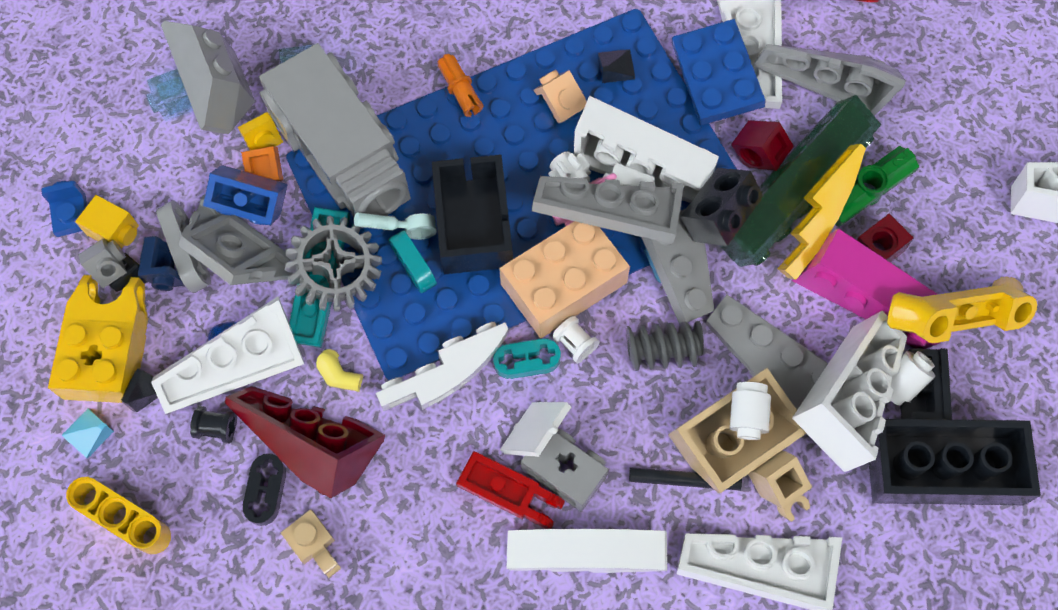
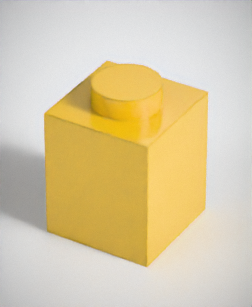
M98 195L93 197L75 221L87 236L96 241L104 238L108 243L114 240L121 249L134 241L137 235V228L139 227L129 212Z

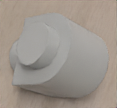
M102 238L78 254L83 268L102 288H105L127 273L122 261L126 256L114 240L108 243Z

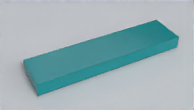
M314 207L310 230H314L313 220L318 219L321 225L325 226L328 216L333 217L334 225H340V220L343 217L347 218L348 227L350 220L348 212ZM338 240L339 247L343 250L345 242ZM326 241L312 247L305 256V259H311L312 255L321 254L326 249ZM331 250V259H329L328 263H330L331 269H333V276L336 278V269L339 264L336 263L334 252ZM306 272L315 283L329 288L328 280L324 276ZM308 292L302 296L295 294L289 324L296 342L299 345L321 348L332 302H327L326 309L322 311L319 309L320 300L317 298L312 305L306 304Z

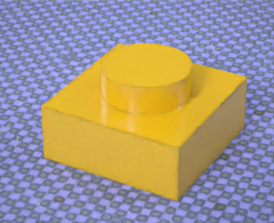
M268 112L237 127L249 150L271 146L276 147L283 143L276 125Z

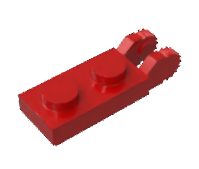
M475 451L472 452L456 482L457 487L522 520L526 518L545 529H552L555 522L549 516L529 508L534 497L545 502L548 506L560 510L565 503L556 494L540 487V483Z

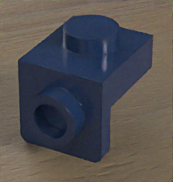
M157 236L144 237L138 276L151 283L154 289L160 291H171L173 287L185 286L180 279L178 271L174 270L175 263L168 244Z

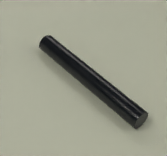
M629 468V482L713 489L696 472ZM742 479L726 490L741 491Z

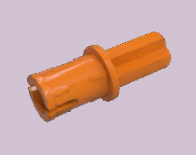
M443 55L437 61V66L449 85L447 88L448 92L455 96L466 117L472 116L470 110H472L474 115L478 114L484 105L471 86V77L465 75L454 55Z

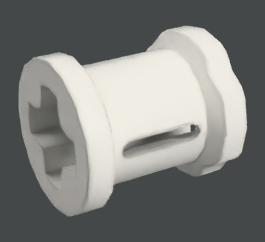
M571 316L555 330L553 339L556 342H561L573 354L572 359L578 364L596 350L600 341L596 337L591 338L578 325V318Z

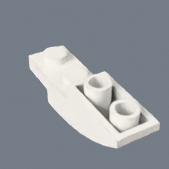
M495 322L485 324L476 329V335L465 340L462 336L452 338L442 344L444 348L438 351L442 365L436 367L435 363H431L417 369L415 377L402 381V378L399 377L382 384V391L377 392L376 395L383 411L416 397L423 410L459 390L487 365L496 350L500 348L507 337L508 327L506 323L498 326Z

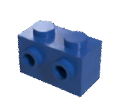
M221 165L209 175L203 206L215 209L220 214L235 215L246 218L254 224L271 226L280 217L288 184Z

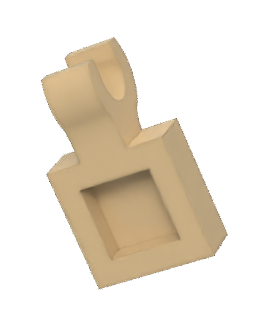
M311 509L281 532V535L304 565L314 558L317 565L328 578L341 569L326 548L335 540Z

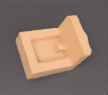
M553 70L539 79L542 85L535 88L534 92L536 95L542 94L558 123L567 120L584 109L587 101L570 70L560 74L557 70Z

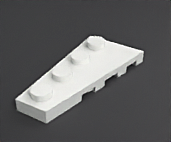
M717 0L722 21L735 19L766 100L764 108L780 109L782 104V78L755 67L754 63L767 44L782 46L781 0Z
M279 296L152 377L151 383L165 414L304 365L303 357Z
M686 533L676 574L809 610H833L842 537H829L826 540L810 539V536H794L793 539L772 538L770 535H756L755 538H746L730 534Z

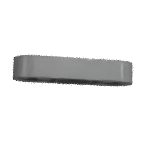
M172 200L156 210L157 217L181 281L190 292L196 293L211 285V277L205 265L178 246L183 230L189 225V219L183 208L176 201Z

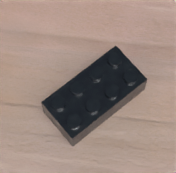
M886 419L883 433L877 435L875 446L879 448L876 460L869 462L872 503L1024 506L1041 496L1031 422L1025 420Z

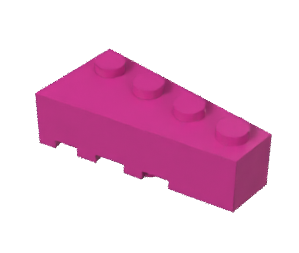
M839 228L828 235L818 253L796 280L792 279L793 282L864 319H868L880 311H883L888 316L892 297L898 292L921 297L937 295V293ZM903 331L907 336L906 344L913 348L927 349L939 344L929 343L915 333Z

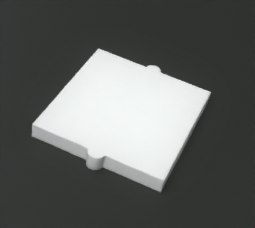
M532 402L520 421L514 425V430L500 451L507 455L539 457L551 437L557 433L559 425L571 409V406L567 402Z

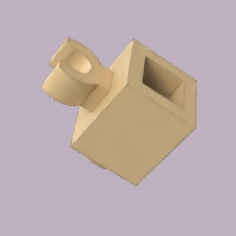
M782 450L748 474L758 494L776 505L779 514L791 522L795 520L794 515L791 513V507L795 502L806 511L810 509L809 500L803 494L810 490L812 485L796 456Z

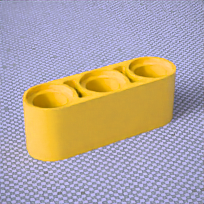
M80 477L69 485L66 493L68 504L125 542L150 555L158 554L168 547L171 541V531L164 522L93 478ZM96 490L94 500L85 505L86 495L90 491ZM125 508L126 515L124 519L114 524L115 514L120 509ZM156 527L154 539L151 542L144 543L145 532L149 528Z

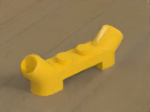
M1008 276L998 278L990 287L924 297L898 292L892 297L887 324L891 329L915 333L929 343L949 341L951 332L991 325H995L1004 331L1020 329L1033 319L1037 311V301L1033 296L1024 292L1021 282Z

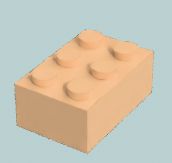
M574 221L503 265L499 270L502 287L541 339L557 329L571 316H577L628 282L630 266L600 227Z

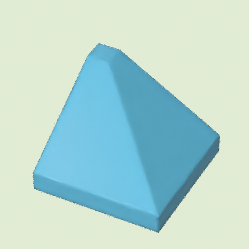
M88 408L62 436L88 459L114 431Z

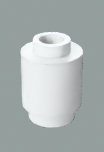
M906 351L902 355L898 374L894 375L891 381V388L894 389L891 401L894 404L900 406L905 401L910 402L935 378V374L932 371L935 366L926 355L919 351L915 354Z
M757 382L737 383L736 391L732 392L730 430L737 432V438L760 440L761 434L769 433L771 395L767 393L768 385Z

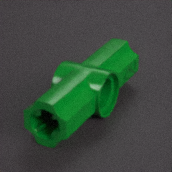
M898 146L875 164L863 167L857 175L854 187L835 225L838 227L842 226L869 205L876 204L884 194L919 169L916 155L909 148ZM863 183H869L873 185L875 189H869Z

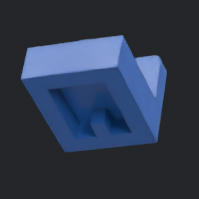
M59 181L52 186L42 188V196L49 203L53 234L56 237L81 232V228L75 221L87 207L86 194L75 181Z

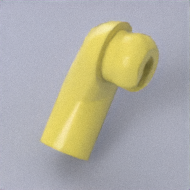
M326 349L317 357L316 367L327 385L360 392L363 374L344 371L339 363V354L335 350Z

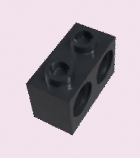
M717 168L680 218L694 242L728 246L764 196L751 171Z

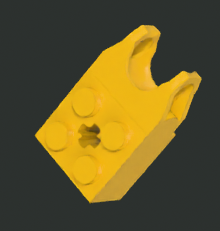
M83 275L79 281L77 288L66 303L48 389L61 399L122 403L121 399L135 371L141 368L147 337L145 334L149 318L145 305V284L140 278L131 277L128 284L123 288L121 295L115 301L108 304H100L98 283L92 279L91 275Z

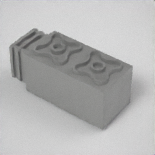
M319 43L258 76L264 89L259 92L276 127L281 131L294 152L297 150L301 151L340 209L347 207L353 217H355L357 212L388 216L400 205L411 199L405 173L399 168L397 163L399 158L393 147L395 141L391 133L378 119L371 105L366 100L364 102L359 100L357 97L359 94L357 87L352 79L343 71L332 52L326 54Z

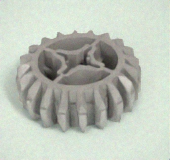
M328 216L325 226H322L321 222L315 219L313 220V231L303 225L300 228L303 238L299 236L291 238V244L295 248L286 249V257L291 260L285 262L284 266L285 271L293 272L287 277L288 283L290 285L299 284L295 289V294L302 296L308 292L306 304L312 305L317 298L320 300L319 309L324 311L327 307V302H334L333 309L337 312L340 311L341 301H345L347 307L351 309L355 304L353 296L364 302L367 298L364 289L368 291L375 290L376 284L371 279L380 278L381 271L375 267L381 265L382 257L373 255L378 251L379 246L377 243L367 244L371 239L369 231L359 235L360 227H356L353 224L351 229L348 228L347 218L343 217L340 220V225H334L333 217ZM338 240L352 246L359 255L355 256V252L343 251L339 247ZM326 241V249L321 254L312 255L311 259H305V256L312 247ZM331 250L334 252L336 263L339 264L336 269V278H334L333 269H331V265L328 263L329 259H331ZM363 268L360 276L353 283L341 288V278L343 275L354 272V269ZM306 272L324 276L328 280L329 288L315 283Z

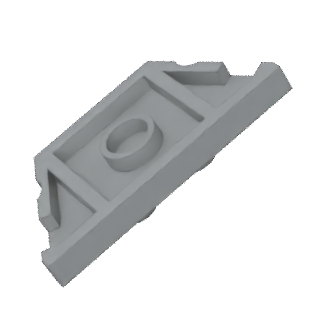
M203 195L197 211L194 210L189 225L185 227L181 234L178 246L230 285L287 280V277L293 272L285 271L284 263L291 260L286 257L285 251L239 217L220 214L215 209L203 206L205 195Z

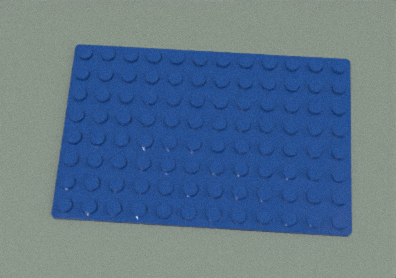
M630 10L471 76V86L484 105L483 109L476 115L470 110L471 117L464 115L455 96L448 92V86L377 115L395 141L393 147L399 158L397 163L399 168L405 173L411 197L409 201L400 205L388 216H393L398 221H405L407 217L414 214H430L435 217L437 230L436 234L430 238L422 240L411 239L437 282L436 286L421 294L398 260L388 241L390 237L403 230L405 231V228H396L392 231L360 227L359 235L367 231L371 233V239L367 244H378V251L373 255L381 256L382 263L375 267L381 271L380 278L371 279L376 284L375 290L368 291L364 289L367 295L364 302L353 296L354 309L387 380L390 381L406 376L425 365L439 361L438 351L444 348L442 345L444 342L458 336H462L464 340L477 334L476 329L485 324L495 322L498 326L506 323L508 329L527 321L502 287L499 269L444 275L440 259L432 162L463 158L466 181L473 180L471 157L502 155L513 259L565 227L564 223L556 226L552 216L533 212L532 205L540 176H549L548 173L552 171L550 164L553 159L563 152L574 154L575 129L583 110L558 123L542 94L536 95L534 92L535 88L542 85L539 80L541 77L553 70H557L559 74L570 70L586 101L589 96L596 98L687 142L708 150L719 156L715 170L717 168L737 169L711 125L708 123L700 126L687 86L640 10ZM630 49L635 80L602 83L598 53ZM300 150L290 151L286 155V159L312 216L314 207L348 212L350 215L348 228L351 229L354 224V217L347 207L339 208ZM590 170L591 174L588 175L590 182L604 176V174ZM682 200L680 211L686 209L690 203ZM759 204L746 222L760 215L761 207ZM601 228L629 264V275L650 266L644 251L646 246L642 237ZM347 243L344 244L343 251L355 252V256L359 255L352 246ZM363 268L354 269V272L343 275L341 281L344 287L353 283L360 276Z

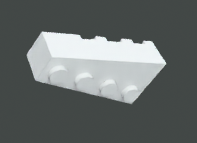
M589 96L575 129L574 156L576 157L582 153L591 165L588 169L602 174H611L615 164L618 163L655 177L656 187L671 188L672 183L684 184L682 200L691 203L714 173L719 156L704 148H700Z

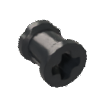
M198 406L194 410L191 419V437L200 439L202 436L220 438L223 443L230 444L237 425V415L231 410H228L226 413L207 411L206 407Z

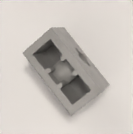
M558 429L539 457L524 456L521 460V469L582 513L607 478L609 469L604 466L606 462L602 457L591 450L585 453L574 445L576 441L572 436ZM569 460L573 461L574 472L570 469L565 470L564 473L560 471V462L566 464Z

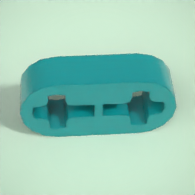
M404 230L388 239L395 255L421 294L437 285L430 268Z
M550 339L506 344L496 350L493 356V364L496 373L505 379L547 374L553 372L559 366L561 351L559 346ZM543 348L547 349L548 354L555 355L550 357L547 364H543L540 358L529 360V357L540 355V349ZM506 354H512L513 359L525 358L524 361L515 362L514 369H507L506 364L499 363L505 360Z

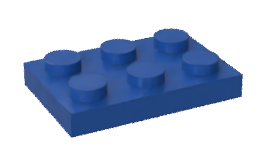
M735 19L672 37V46L700 126L765 107V97Z

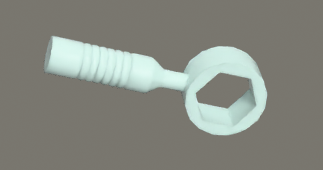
M359 212L354 217V225L356 227L392 231L396 228H405V232L410 239L414 240L430 238L437 232L435 217L430 214H414L407 217L405 221H398L393 216Z

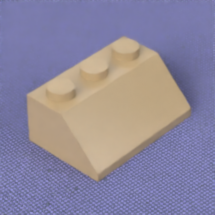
M768 368L747 381L768 385L767 393L771 395L769 433L761 434L760 440L737 438L736 431L730 430L732 392L668 434L688 465L719 494L807 434L792 419L797 409Z

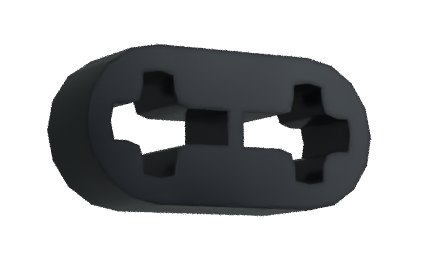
M263 454L253 461L249 472L243 500V513L252 524L257 526H266L272 523L280 509L286 479V467L273 454ZM268 463H272V466L278 472L276 475H270L266 487L264 486L265 477L259 471L261 468H267ZM262 493H266L264 501L270 506L269 511H263L261 517L257 518V513L252 510V506L258 505L261 501Z

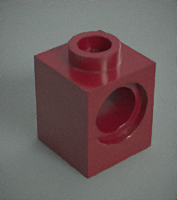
M748 120L731 143V146L745 166L753 169L773 171L778 170L794 147L781 123L772 121Z
M889 213L861 234L857 241L891 263L906 251L914 237ZM873 243L881 244L885 250L877 249Z

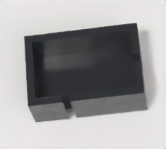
M501 154L471 157L473 180L466 181L463 158L432 162L440 259L444 275L499 269L513 260Z

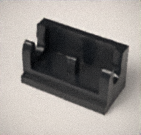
M908 349V351L914 354L917 351L923 353L933 362L935 367L932 371L935 374V378L910 402L905 401L900 405L901 419L952 420L948 349Z

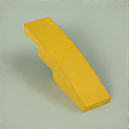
M862 144L850 145L804 196V199L813 208L790 233L800 243L777 268L787 278L796 280L818 253L838 221L854 187L866 150Z

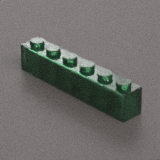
M857 95L837 102L785 158L778 170L773 171L759 186L764 197L728 246H720L740 267L758 266L770 256L771 252L769 249L773 244L780 242L790 234L792 223L796 219L805 216L813 208L804 199V196L850 145L862 144L866 148L873 142V134L882 124Z

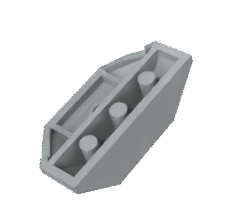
M164 21L161 27L200 129L229 134L255 103L234 49L220 32L189 24Z

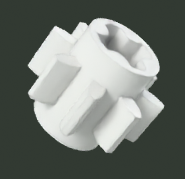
M563 152L553 159L550 164L552 171L548 174L550 177L586 178L589 183L590 177L588 175L591 174V171L588 168L591 165L582 153L575 157L573 153Z

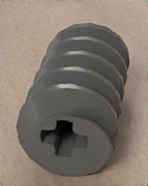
M700 321L694 323L692 330L688 322H681L678 332L673 323L666 324L664 333L659 324L652 325L650 334H648L644 325H638L635 336L630 326L626 328L629 361L632 362L635 371H639L642 360H645L649 369L653 370L656 359H660L664 369H668L670 358H674L678 368H682L685 357H689L692 366L697 367L699 356L703 354L704 339Z

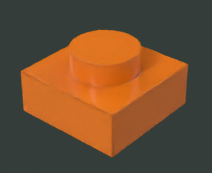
M271 146L241 152L245 172L275 181L283 180L278 147Z

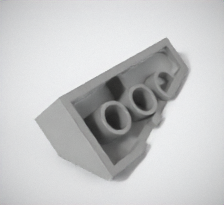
M767 44L754 63V66L871 115H876L904 87L906 82L898 69L868 56Z

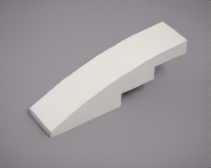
M633 529L508 530L506 569L515 571L549 570L552 572L590 571L592 573L667 571V532Z

